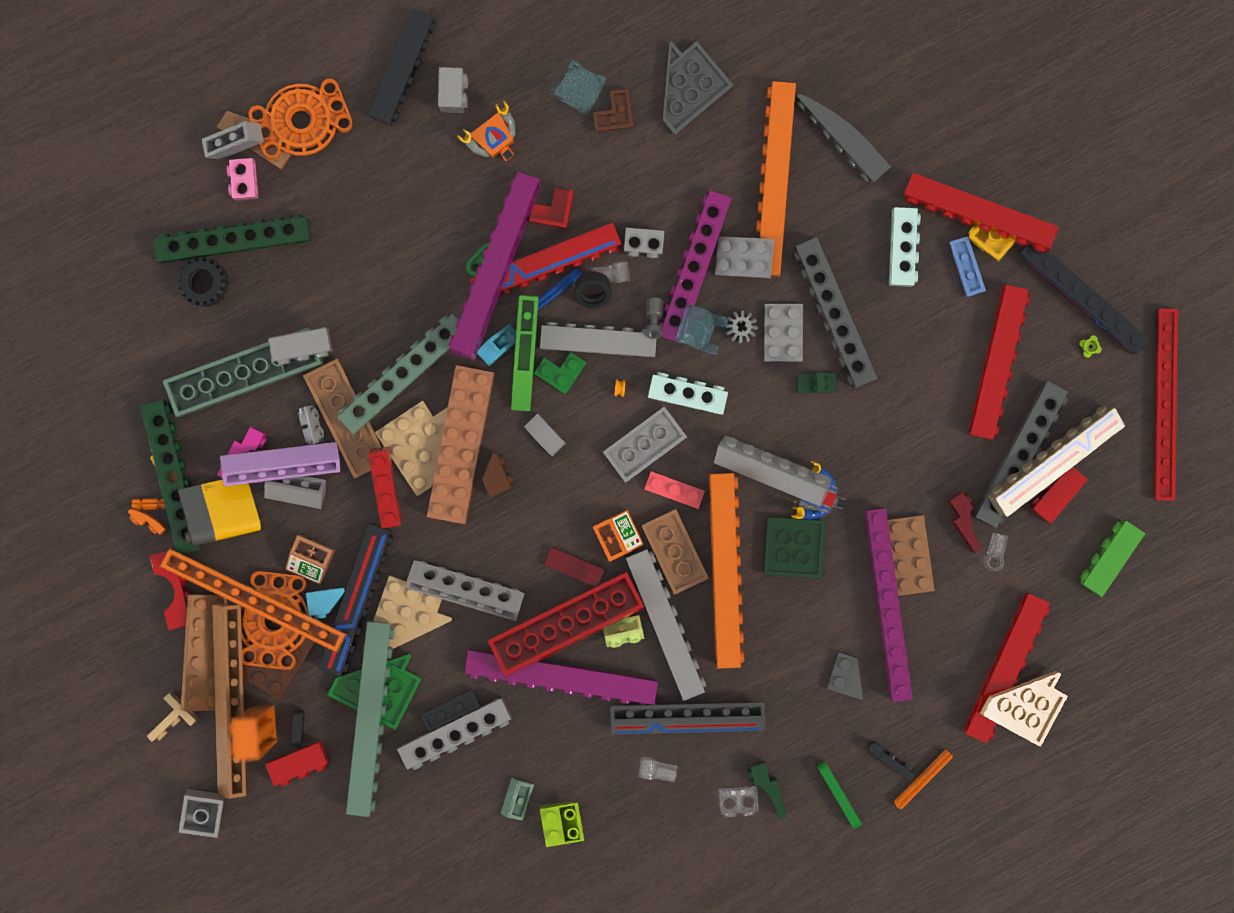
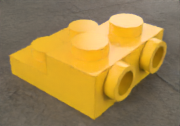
M974 225L968 233L970 235L969 241L983 252L986 251L998 262L1016 241L1009 237L1008 239H1003L993 231L984 232L977 225Z

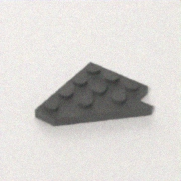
M672 41L669 43L663 122L674 135L679 133L734 86L697 41L683 53Z

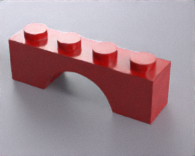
M389 446L370 449L368 455L381 528L401 526L402 517L394 486Z
M166 551L150 555L154 574L167 578L174 588L173 603L164 611L168 630L186 626L187 602L190 592L186 590L185 578L160 567L168 552Z

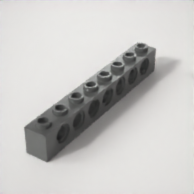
M816 237L795 246L793 255L797 263L800 262L803 267L801 274L804 280L808 279L810 287H808L811 297H815L818 302L816 309L819 315L823 314L826 322H823L826 332H830L832 335L831 344L834 350H838L841 356L838 360L841 367L847 370L848 375H846V379L849 385L857 388L878 379L818 238ZM807 257H815L816 265H808L806 262ZM817 273L822 274L824 277V281L821 284L816 283L814 280V275ZM823 291L830 292V301H824L822 299L821 295ZM830 309H836L839 312L837 319H832L829 316ZM839 326H843L846 329L844 337L837 334ZM846 344H851L854 347L852 354H847L844 351ZM854 361H858L861 364L859 372H855L852 369Z
M1044 381L973 517L995 528L1003 523L1005 516L991 509V501L987 495L992 492L994 487L1002 485L1007 481V478L1010 476L1009 469L1011 467H1015L1017 472H1019L1024 464L1031 462L1040 453L1041 448L1039 446L1042 441H1046L1048 438L1050 425L1055 424L1059 417L1057 412L1060 406L1064 407L1066 404L1068 391L1049 381ZM1047 399L1053 402V407L1050 410L1045 407ZM1038 416L1044 419V424L1041 427L1036 424ZM1029 433L1035 436V441L1032 444L1027 441ZM1020 450L1026 452V458L1023 461L1018 458Z

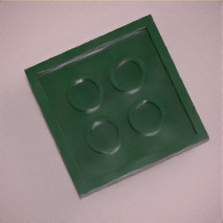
M767 517L763 574L821 578L825 521Z

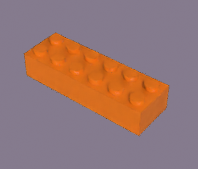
M274 704L251 706L229 724L230 736L233 735L231 755H234L235 761L259 759L277 743Z

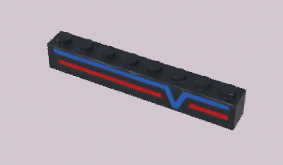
M1028 244L1018 252V257L1131 355L1137 354L1150 340L1050 252H1038L1034 250L1033 246Z
M372 523L368 524L333 625L334 628L347 635L338 652L326 647L318 670L339 677L343 673H347L350 662H347L349 655H353L356 644H353L355 637L360 636L363 627L360 626L361 620L366 618L369 610L366 607L368 600L372 601L375 590L372 589L374 582L378 583L381 572L378 571L380 564L384 565L387 558V553H385L386 547L391 546L394 537L391 535L392 530L381 528V526Z

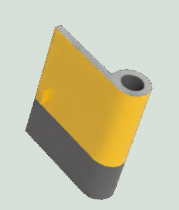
M223 480L178 490L188 525V532H185L187 544L191 543L192 547L261 530L260 520L249 483L224 486Z

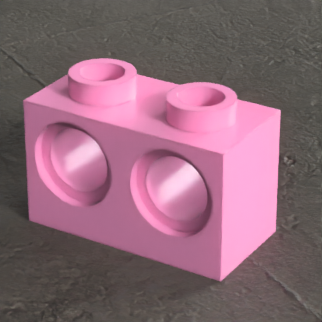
M253 158L229 160L230 165H227V175L231 177V184L228 185L229 195L235 201L259 199L255 160ZM244 165L246 168L244 174L238 175L237 168ZM243 184L247 185V191L244 194H239V187Z

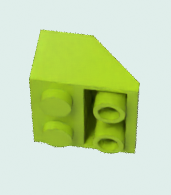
M558 802L540 806L546 847L584 841L578 802Z

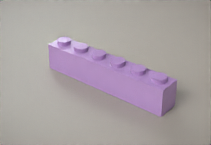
M336 442L220 456L224 486L340 472V459Z

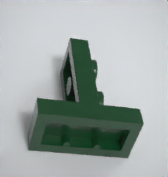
M836 373L797 374V394L836 393Z

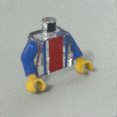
M811 461L814 464L812 471L832 478L827 496L821 506L800 499L798 507H793V509L797 510V514L795 516L791 515L792 518L817 519L824 517L826 513H830L832 506L841 510L845 506L846 499L836 496L839 488L836 487L835 479L827 470L814 461Z

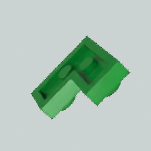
M571 352L560 368L546 358H543L534 374L566 395L587 362Z

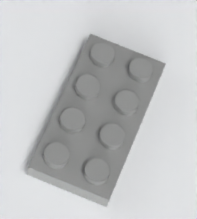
M664 406L603 451V453L626 483L687 438V436Z

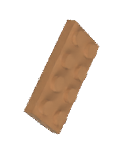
M676 509L641 525L674 595L709 579Z
M924 515L888 520L898 596L935 591Z

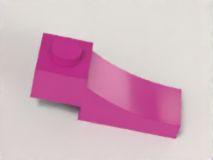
M250 427L243 442L234 441L227 455L263 449L267 442L265 438L267 434L254 427ZM220 468V470H219V472H218V474H217V475L220 476V477H222V470H221V468Z

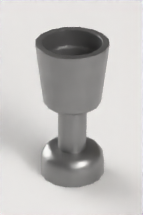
M656 297L649 298L646 301V313L650 324L645 328V336L650 339H658L662 336V328L658 325V321L662 318L665 303L662 299Z

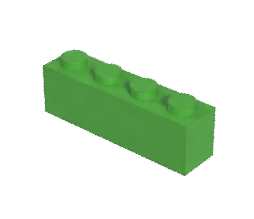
M1121 520V522L1118 521L1112 529L1113 534L1110 538L1107 537L1101 545L1103 547L1099 554L1096 553L1091 560L1092 565L1088 570L1085 569L1080 576L1082 580L1079 584L1097 596H1104L1145 535L1144 532L1128 521Z

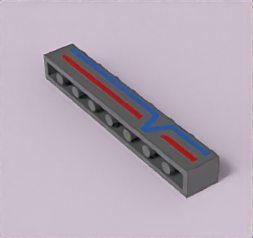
M764 703L610 706L611 735L765 731Z

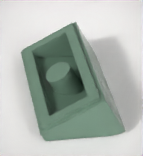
M511 778L501 814L507 818L523 821L534 784L517 778Z

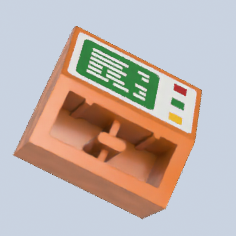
M628 510L593 526L609 562L644 545Z

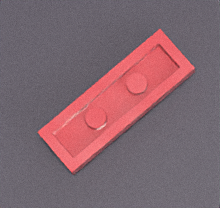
M650 472L645 486V490L699 509L705 492L654 472Z

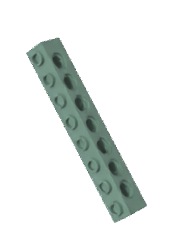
M453 314L451 316L445 315L439 321L441 325L436 329L432 327L424 334L426 338L422 342L417 340L410 347L412 351L407 355L403 353L396 359L397 364L393 368L388 366L381 373L383 377L378 381L375 378L367 385L369 389L364 394L359 392L353 398L354 403L350 406L346 404L338 411L340 414L338 418L353 435L450 349L449 340L456 333V322L458 320ZM441 330H448L450 337L446 340L441 339L439 333ZM432 342L436 345V350L434 352H427L425 345ZM412 356H420L422 362L419 365H413L410 361ZM399 368L407 370L408 373L405 378H399L396 375ZM391 381L393 388L390 391L383 390V382ZM370 394L378 395L379 400L376 404L368 402ZM362 407L364 414L361 417H356L353 414L354 408Z

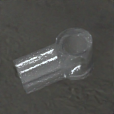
M618 262L610 266L591 268V271L606 275L610 282L623 283L631 281L628 262Z
M991 533L987 555L984 559V567L987 570L999 571L1003 568L1008 536ZM993 557L998 561V565L995 568L990 566V560Z
M641 757L638 777L648 780L660 779L675 782L678 765L658 762V760L653 758Z

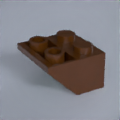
M498 453L492 454L482 479L489 497L513 488L511 485L514 483L511 473H506L504 468L507 465L504 456H499Z

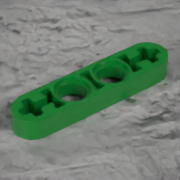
M823 761L816 765L853 829L855 830L862 826L826 762Z

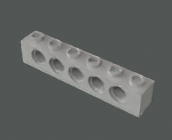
M415 560L413 561L406 584V589L513 621L517 620L524 593L518 589H509L498 583H489L481 578H472L461 572H452L444 567H436L424 561Z
M500 697L399 746L397 750L406 769L412 768L416 770L422 767V762L428 759L432 762L440 758V754L445 751L448 754L457 750V745L461 743L467 745L475 741L474 737L480 734L482 737L492 732L491 729L496 726L502 728L508 725L512 716L503 698ZM492 713L495 716V721L492 723L487 722L485 715ZM469 722H475L478 725V729L471 731L467 725ZM457 730L460 732L461 737L453 739L450 732ZM434 739H441L443 746L441 748L435 747L433 744ZM423 747L426 750V755L419 756L416 753V748Z

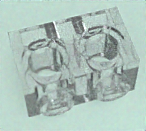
M756 786L718 789L720 814L724 815V817H735L737 813L751 816L755 815V812H759ZM746 797L753 798V803L749 806L743 804V800ZM731 798L734 800V804L732 807L724 806V801Z

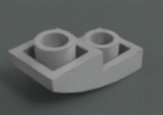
M539 414L535 415L524 426L551 456L556 454L566 444Z

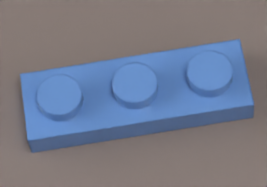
M968 236L949 242L966 297L986 291Z

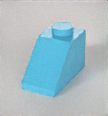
M508 324L487 340L478 350L477 354L488 366L492 365L516 344V331Z
M346 587L307 592L309 616H314L315 619L325 618L326 614L330 613L342 598Z

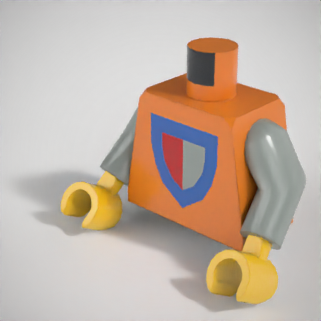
M503 100L504 108L499 109L496 104L497 114L471 134L463 129L466 136L461 138L457 135V138L464 142L475 154L483 157L491 156L492 158L500 154L505 162H507L515 155L509 146L514 143L513 138L516 135L515 121L508 110L507 103Z

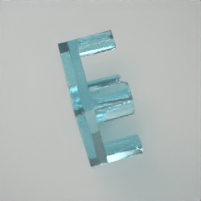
M572 60L561 85H558L554 92V97L588 116L606 84V78L582 68L580 63Z
M687 304L675 341L697 350L717 355L719 346L709 342L715 325L725 328L729 319L712 314L704 308Z

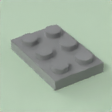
M718 237L715 275L771 279L774 240Z
M764 304V362H803V304Z

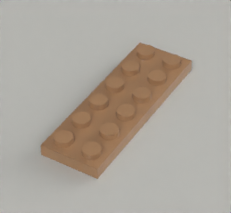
M337 358L303 375L355 479L371 471L368 455L370 449L381 448L382 446L370 422L353 435L338 418L340 415L338 411L346 404L350 406L355 402L353 398L356 396V393ZM358 406L354 408L353 414L356 417H361L364 414V409Z
M188 594L181 695L182 711H215L212 604L226 603V598L220 595Z

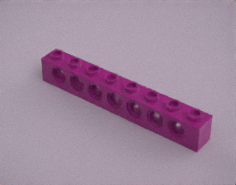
M711 190L709 195H704L701 203L704 206L703 212H698L695 223L698 224L696 231L692 230L689 241L692 242L690 249H685L682 258L686 260L683 267L679 266L676 275L679 278L677 286H672L670 296H673L671 304H666L663 314H666L665 321H660L659 324L662 328L661 338L678 344L682 343L726 217L731 197ZM715 208L718 215L711 218L708 216L707 210ZM703 226L711 228L709 236H704L701 233ZM697 244H702L705 247L703 254L695 252L694 247ZM691 262L697 263L699 270L691 272L688 269V264ZM685 280L691 281L692 289L684 290L682 282ZM683 298L686 301V307L678 308L675 301ZM672 316H676L680 320V324L677 327H673L669 323V319Z

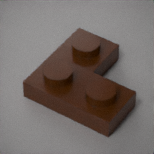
M629 88L610 91L612 110L593 112L595 132L633 128Z

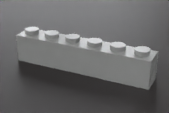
M546 322V326H541L540 349L655 358L656 339L646 337L645 329H642L641 332H634L633 328H622V331H615V327L603 326V330L596 329L594 325H584V328H576L577 324H565V327H558L557 323Z
M726 435L718 445L714 463L817 506L822 505L832 478L809 470L804 466L797 465L787 459H782Z

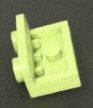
M639 615L625 618L603 629L607 647L615 648L624 643H637L641 639H645Z

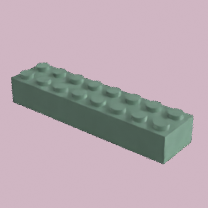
M307 327L291 334L311 331L312 329ZM269 342L163 380L175 416L183 417L322 366L324 362L322 357L317 358L316 355L309 356V360L297 361L296 358L290 359L288 364L278 365V362L272 361Z

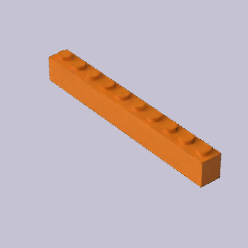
M773 81L771 87L768 86L767 98H770V106H766L765 117H769L768 125L764 127V136L767 137V144H763L762 155L766 157L765 163L761 164V175H764V181L760 182L759 187L762 201L758 202V213H761L760 221L757 220L756 232H759L760 239L774 240L771 276L779 277L781 272L796 83Z
M173 549L168 550L160 566L335 652L339 651L347 635Z

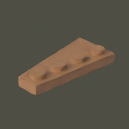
M227 111L217 125V128L225 130L244 121H251L249 118ZM262 128L263 137H268L270 130ZM260 144L249 148L281 170L291 157V154L281 150L278 158L270 160L264 156ZM273 145L268 146L266 149V153L269 155H274L277 152V148Z

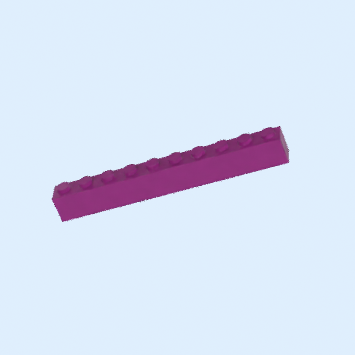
M517 172L516 177H513L511 180L510 193L505 196L503 211L499 212L497 216V227L490 234V245L484 250L483 263L478 266L476 281L472 282L469 289L471 294L469 299L465 300L462 310L464 312L462 317H459L456 322V333L449 340L450 350L453 354L475 360L540 191L541 182L539 178Z
M886 508L864 510L890 698L893 702L912 700Z
M473 649L468 650L464 672L468 674L469 678L479 679L480 676H483L492 682H498L501 679L506 680V683L511 685H517L519 682L525 683V687L536 688L538 685L544 686V690L547 691L562 689L563 693L573 695L574 692H580L584 697L593 698V695L601 696L602 700L612 701V698L620 699L619 702L631 704V701L639 702L638 705H654L658 680L546 661H538L505 678L492 652Z

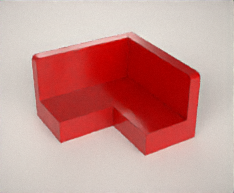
M555 188L552 206L534 204L528 220L529 223L567 230L574 190L570 189L568 191Z

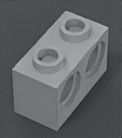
M626 228L624 252L628 253L627 256L631 257L647 254V258L657 259L658 255L662 256L664 231ZM637 238L640 241V245L633 248L629 245V240ZM652 239L657 240L659 247L657 249H650L648 242Z

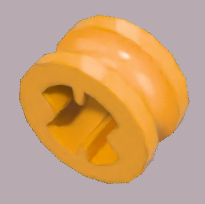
M616 379L615 396L620 394L624 397L626 380L620 382Z

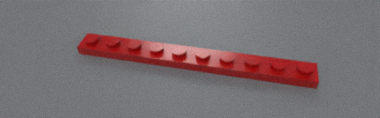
M1157 309L1154 500L1175 501L1178 309Z

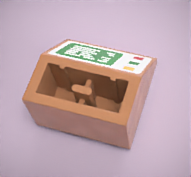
M297 535L285 570L321 585L336 549L304 535Z

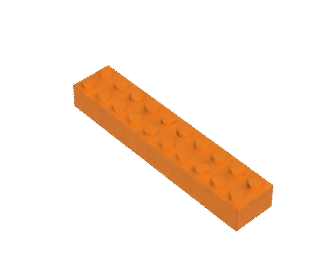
M734 473L709 474L715 665L717 668H741V663H744V651L740 649V643H743V632L739 630V624H743V615L739 611V605H742V593L738 592V585H741V574L737 573V566H741L740 554H737V547H740V536L736 534V527H739V516L735 515V508H739V501L734 489H738V478L734 477Z

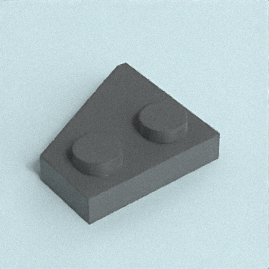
M838 652L827 689L862 700L863 694L858 660L856 657Z

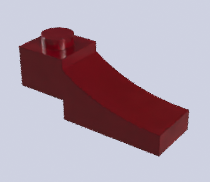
M959 492L947 500L957 515L951 521L973 553H977L982 548L975 537L971 524L970 510L973 509L971 505L973 501L967 493L964 495L963 492Z
M551 547L544 564L547 567L595 587H598L604 572L602 567Z

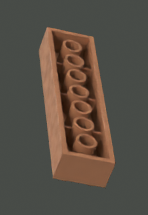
M456 365L427 513L429 518L466 524L495 376L493 372Z

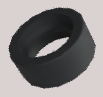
M596 271L586 272L576 279L575 298L582 306L598 308L604 306L610 300V280L603 273ZM595 284L604 288L597 295H588L582 292V289L588 285Z

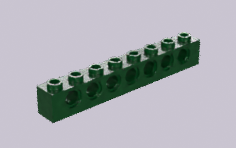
M303 214L292 215V219L284 220V217H277L272 219L273 222L265 223V220L253 221V225L237 223L232 228H227L224 225L217 226L212 231H208V228L197 229L196 233L189 234V231L177 232V236L170 237V234L158 235L157 239H153L156 262L162 264L199 257L311 242L309 220L307 217H303ZM288 225H293L294 232L291 235L285 234V228ZM269 228H274V236L267 238L266 231ZM255 231V239L249 241L247 239L248 232ZM235 233L237 240L234 243H229V235ZM216 236L218 239L217 244L210 246V238ZM193 239H197L199 242L198 247L195 249L190 247V242ZM174 242H178L180 245L176 252L171 250V245Z
M166 400L140 405L176 551L184 554L203 549L204 544L193 547L191 543L187 544L183 533L184 529L188 527L187 521L179 517V511L183 507L181 500L177 501L174 497V493L177 490L191 487L189 478L185 477L184 470H186V464L184 459L180 457L179 452L182 449L179 440L176 441L175 433H177L175 422L171 421V405ZM158 416H162L164 419V423L160 427L156 424ZM164 434L169 439L166 445L160 442V438ZM167 453L173 455V461L170 464L165 461ZM173 471L178 475L176 482L170 480V474Z

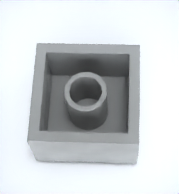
M439 67L438 107L440 111L444 113H464V108H468V96L465 93V89H468L467 74L464 73L463 68Z
M186 789L179 833L217 838L225 797L219 796L218 793Z

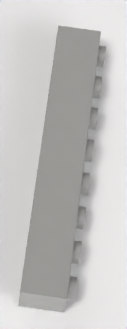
M645 549L627 556L626 560L683 701L705 693L704 687H706L703 676H698L696 670L700 668L696 658L691 659L689 654L692 651L688 640L684 641L682 634L685 631L681 622L677 624L675 616L678 614L675 606H670L668 598L671 597L667 587L663 588L660 582L664 580L660 569L655 570L653 565L656 562L653 552H648Z

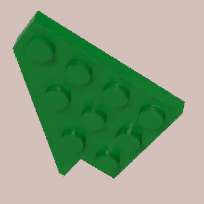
M412 654L388 660L387 666H391L390 677L386 678L385 685H388V695L384 697L383 704H386V714L382 716L381 723L395 730L422 677L406 670ZM362 669L337 677L327 696L358 710Z

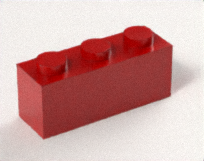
M1074 467L1070 468L1044 488L1045 491L1041 495L1035 496L1031 501L1033 505L1030 509L1046 523L1051 524L1088 479Z
M320 740L269 761L265 766L273 785L279 784L282 787L291 783L290 779L297 777L299 780L308 776V772L314 769L316 772L327 768L326 765L330 760Z

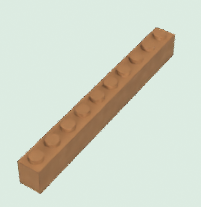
M228 602L212 604L217 786L219 796L231 799L246 796L245 760L235 761L234 755H231L233 735L230 736L229 724L232 723L234 718L244 712L241 605Z

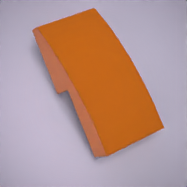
M137 509L127 511L131 515L129 518L134 524L142 526L148 522L149 529L155 534H164L168 530L160 520L147 512Z

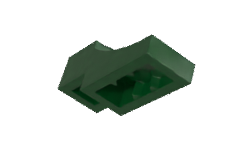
M765 761L749 764L750 770H747L749 780L754 781L755 786L760 785L769 795L775 806L778 818H787L777 778L769 779Z

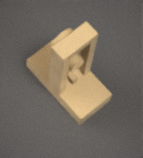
M173 691L163 699L174 710L147 736L151 742L156 739L160 741L168 733L166 729L170 725L174 727L180 722L181 718L179 716L190 726L199 719L193 711L181 710V699Z

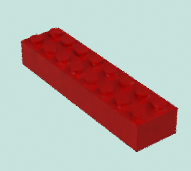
M626 572L488 640V644L506 678L643 610L644 605Z

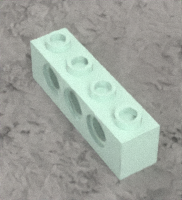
M895 207L892 209L889 286L912 287L914 282L918 281V271H915V263L919 261V252H916V244H919L920 241L917 225H920L921 215L918 213V208ZM903 223L910 226L911 230L909 233L902 231L901 226ZM905 242L909 245V252L901 250V243ZM903 261L909 265L907 272L900 269V263Z
M660 372L652 376L648 398L723 415L728 392L724 391V387L714 385L713 388L705 387L706 383L695 381L694 384L687 383L686 378L677 376L676 380L668 378V374ZM667 383L674 385L675 391L673 394H667L664 391V386ZM685 388L693 390L692 398L688 399L683 396ZM704 392L711 393V402H703L701 396Z

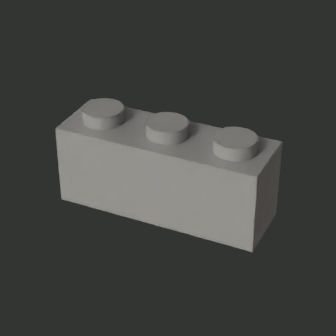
M247 121L202 139L205 158L220 160L264 142L260 123Z
M328 328L268 338L272 361L278 362V365L288 364L290 359L296 358L297 361L309 360V356L316 355L317 358L326 357L328 352H333Z
M303 476L265 481L264 498L321 509L326 493V480Z

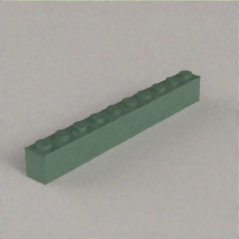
M370 620L367 622L346 810L347 815L369 817L371 812H375L376 800H373V792L377 793L378 788L375 774H379L380 769L377 755L381 754L382 743H379V737L384 732V724L381 723V719L386 714V704H383L384 697L388 695V685H385L386 678L390 677L391 666H387L388 658H392L393 647L389 646L390 639H394L395 633L392 623Z

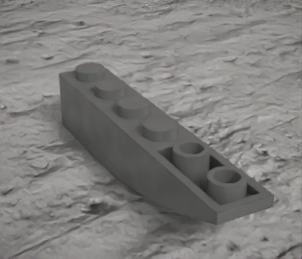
M802 94L797 95V106L803 112L807 111L810 115V121L815 126L819 125L823 129L821 131L828 140L832 139L836 144L834 146L840 154L844 153L848 157L847 162L852 168H857L861 172L860 176L866 183L870 182L873 184L891 167L870 142L842 117Z

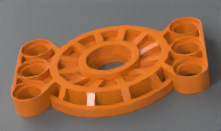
M333 79L324 80L320 89L308 84L286 86L272 96L266 109L256 105L251 107L248 113L251 122L260 123L261 129L268 128L270 130L269 136L263 137L264 142L260 143L264 156L270 160L278 158L281 150L295 156L315 154L323 150L331 142L336 130L341 133H347L353 126L339 86ZM327 84H333L335 91L327 93L324 88ZM280 95V97L276 100V102H275L274 104H272V103L274 102V100ZM335 101L342 103V108L338 111L333 110L331 107ZM254 111H261L263 117L260 120H255L252 117ZM299 111L306 112L310 116V124L303 129L296 128L291 121L292 116ZM341 119L349 121L347 128L339 127L338 123ZM329 134L330 136L327 141L322 144L321 142ZM268 146H275L277 152L274 155L267 154L266 149ZM318 146V148L306 152V149ZM290 148L302 149V152L291 151Z
M262 571L253 573L250 580L256 590L301 612L302 609L299 604L302 602L306 614L309 615L308 606L299 595L307 587V582L303 577ZM258 575H263L265 578V582L261 586L255 583V578ZM277 577H281L284 580V584L280 588L274 586V580ZM297 579L303 582V586L299 590H295L292 585ZM241 606V616L242 612L245 611L243 623H241L242 640L247 648L242 650V663L248 666L282 670L294 668L296 658L291 652L295 651L304 642L306 637L302 636L295 645L294 642L300 634L284 626L277 630H270L265 625V617ZM243 627H244V631H245V633H246V635H247V639H246V638L244 637V635H243V631H242V628H243ZM248 651L254 654V659L251 662L244 660V654ZM267 653L273 656V661L270 664L263 662V656ZM284 656L292 658V663L288 667L282 664Z

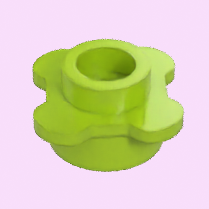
M1091 336L1087 340L1083 339L1079 343L1080 347L1083 348V355L1087 358L1091 357L1094 353L1099 354L1102 350L1096 336Z

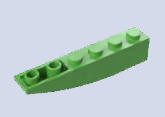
M519 295L511 410L530 411L539 296Z

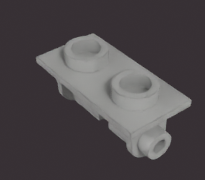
M309 405L299 408L298 415L301 426L308 425V428L302 429L305 443L313 445L325 442L324 431L320 425L319 412L316 406Z

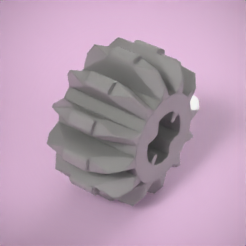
M744 311L740 312V317L734 312L735 320L731 317L727 318L732 324L725 325V328H731L726 334H734L731 338L732 341L739 337L738 342L742 343L744 337L745 341L749 342L750 339L747 334L755 337L756 334L751 330H757L758 326L751 325L757 321L756 319L749 320L752 315L751 313H748L745 318ZM738 322L739 324L745 323V332L743 330L741 332L738 331Z

